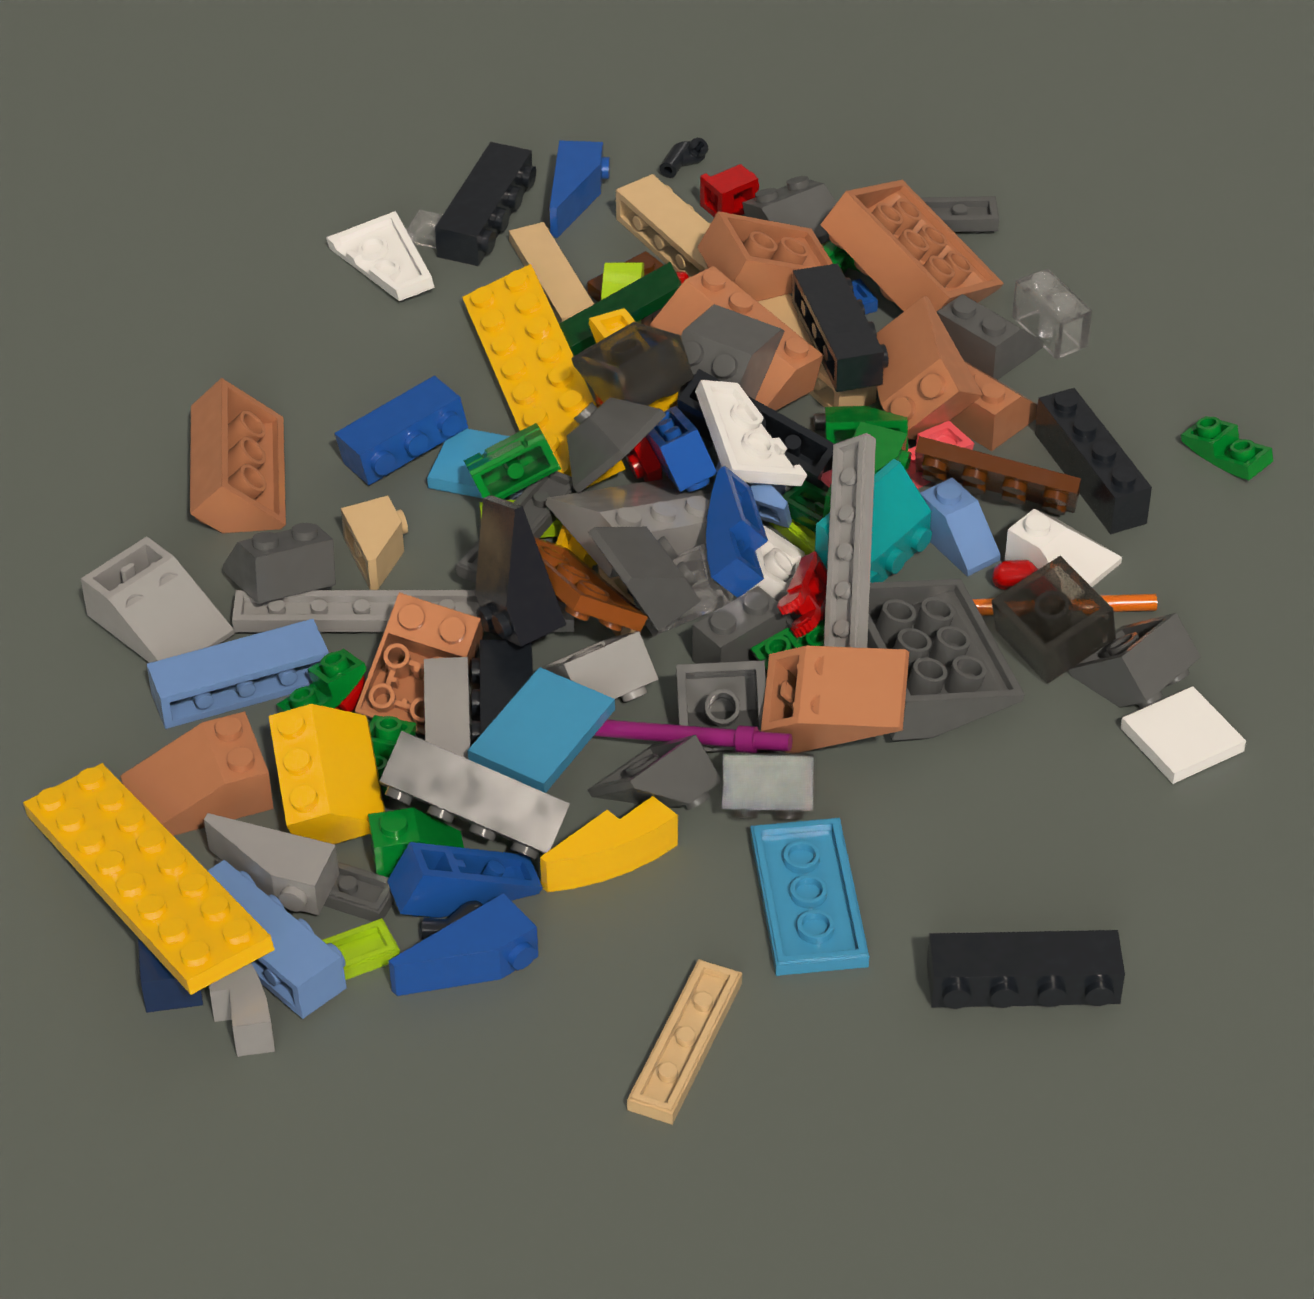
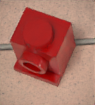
M742 164L711 177L707 173L700 176V206L713 217H715L718 211L736 215L745 214L742 202L755 198V193L759 191L758 178Z

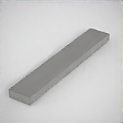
M868 433L833 444L824 646L867 648L876 438Z

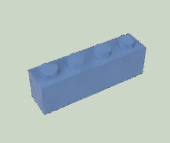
M309 619L151 662L146 665L151 695L165 729L290 695L298 688L309 686L312 684L307 669L321 662V659L329 654V651L314 619Z
M225 860L208 870L231 896L271 935L275 950L253 961L252 965L259 976L261 984L291 1010L304 1019L347 988L343 968L346 962L341 951L334 944H326L314 934L312 928L305 920L294 918L285 910L283 904L276 896L272 894L267 895L259 889L247 872H239Z

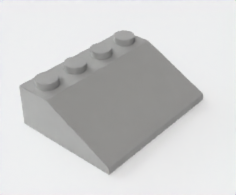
M666 478L547 497V507L609 578L617 577L618 574L589 535L588 531L594 527L647 526L656 540L663 536L668 540L679 556L673 560L675 565L682 561L685 564L707 561L706 528L713 483H708L706 486L692 492H688L687 489L680 492L673 482Z

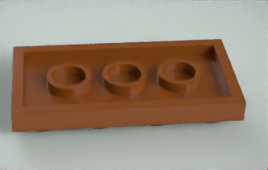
M534 537L558 601L566 604L565 611L584 621H588L590 616L598 618L601 624L615 631L621 632L623 627L641 632L648 618L647 615L568 548Z

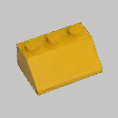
M308 704L270 715L269 723L286 826L290 833L331 844L370 834L368 814L385 812L367 716L316 704Z

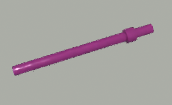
M606 720L594 735L598 737L662 742L696 735L701 745L735 747L737 752L756 753L758 749L790 752L793 742L792 734L762 732L756 726L739 725L737 729H723L620 720Z

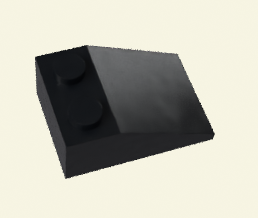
M489 495L483 498L475 586V596L480 607L476 609V614L478 618H481L482 627L486 632H490L516 645L523 646L565 626L566 622L523 506Z

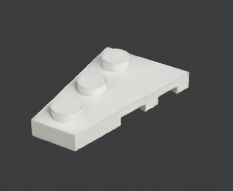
M396 211L326 237L330 250L398 301L417 296L422 292L435 288L431 274Z
M700 380L695 393L721 466L725 465L744 482L802 486L807 477L806 472L800 464L794 466L784 454L787 447L779 437L772 438L761 424L764 417L740 385L733 382Z

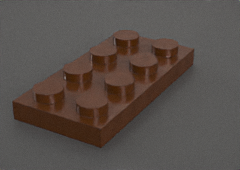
M919 436L915 450L916 472L923 473L922 478L928 481L942 483L946 479L948 480L953 477L958 483H962V487L972 493L985 494L986 490L1002 494L1001 498L1010 503L1024 505L1027 500L1042 504L1041 509L1052 514L1065 515L1066 511L1075 513L1079 499L1081 478Z

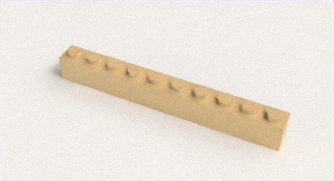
M653 174L616 189V219L665 264L671 262L676 272H686L689 278L708 269L697 247L711 223H708L695 212L690 204H686L668 185H665ZM790 294L757 301L813 346L792 303V296ZM821 363L814 390L809 392V394L824 408L869 406L876 402L877 387L872 386L836 392Z

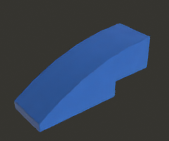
M724 465L717 472L708 509L706 528L707 560L711 578L738 598L764 579L756 550L764 545L768 539L751 487Z

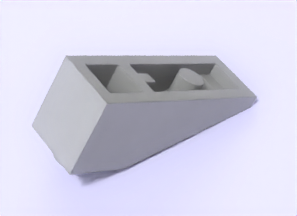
M207 813L204 818L209 850L221 860L227 861L239 872H247L259 889L267 895L272 894L276 896L288 910L295 912L303 911L315 915L320 914L339 876L335 844Z

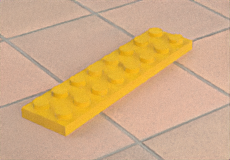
M529 264L486 286L477 288L462 298L519 430L521 431L537 423L561 468L558 472L572 477L567 435L578 425L574 417L591 402L596 407L597 405L532 265ZM620 460L588 487L625 470L623 461Z
M103 763L84 769L77 776L54 787L44 789L38 795L23 802L27 817L190 995L275 950L271 935Z

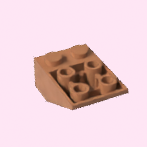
M399 592L355 713L366 715L371 719L374 715L383 717L393 716L403 721L416 723V733L425 736L424 659L468 657V671L470 673L472 658L476 657L480 640H482L484 635L481 618Z
M802 646L769 654L761 731L792 734L791 751H785L789 755L903 731L910 652L906 649Z

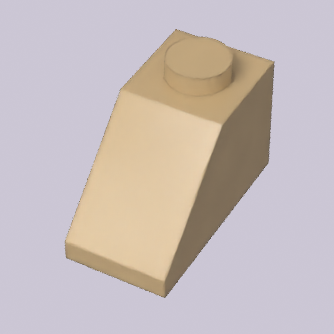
M388 495L341 508L344 540L370 590H378L404 553L403 534L408 533V525L401 509L396 511Z

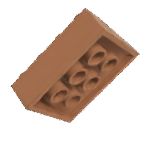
M903 179L845 191L820 224L828 232L831 242L837 247L844 249L853 258L856 268L863 274L870 276L880 287L882 295L888 300L895 302L903 312L923 296L929 298L936 312L961 294L976 302H980L999 290L1004 284Z

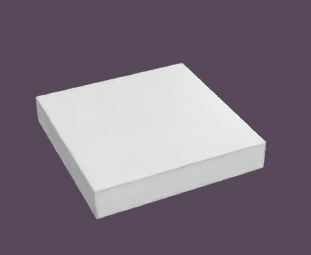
M1193 686L1122 717L1121 729L1172 784L1240 754L1245 750L1246 740Z

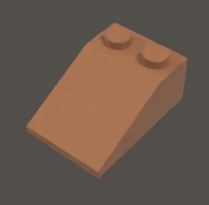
M720 211L715 215L697 247L708 268L712 266L717 268L756 301L791 294L793 270L833 264L811 228Z
M923 296L876 333L879 344L886 346L889 358L888 367L883 368V385L876 386L880 403L884 411L907 417L908 439L917 440L918 433L950 421L983 396L927 296Z
M245 711L200 723L120 775L121 783L173 836L204 828V818L207 813L230 819H238L274 809L269 771Z

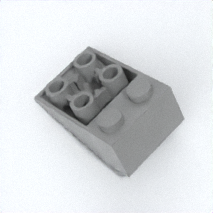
M147 536L81 578L87 615L149 663L221 644L235 634L233 627L178 560Z

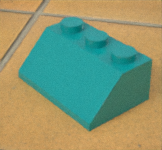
M896 459L891 460L874 475L870 583L883 582L891 574H897L907 560L915 553L922 552L928 546L932 538V531L930 530L932 511L901 462ZM830 513L816 524L815 551L826 569L828 564Z

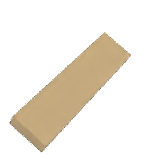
M544 222L509 230V242L524 267L529 264L532 265L558 323L567 320L594 304Z
M698 959L627 1099L628 1111L673 1125L742 985V972Z

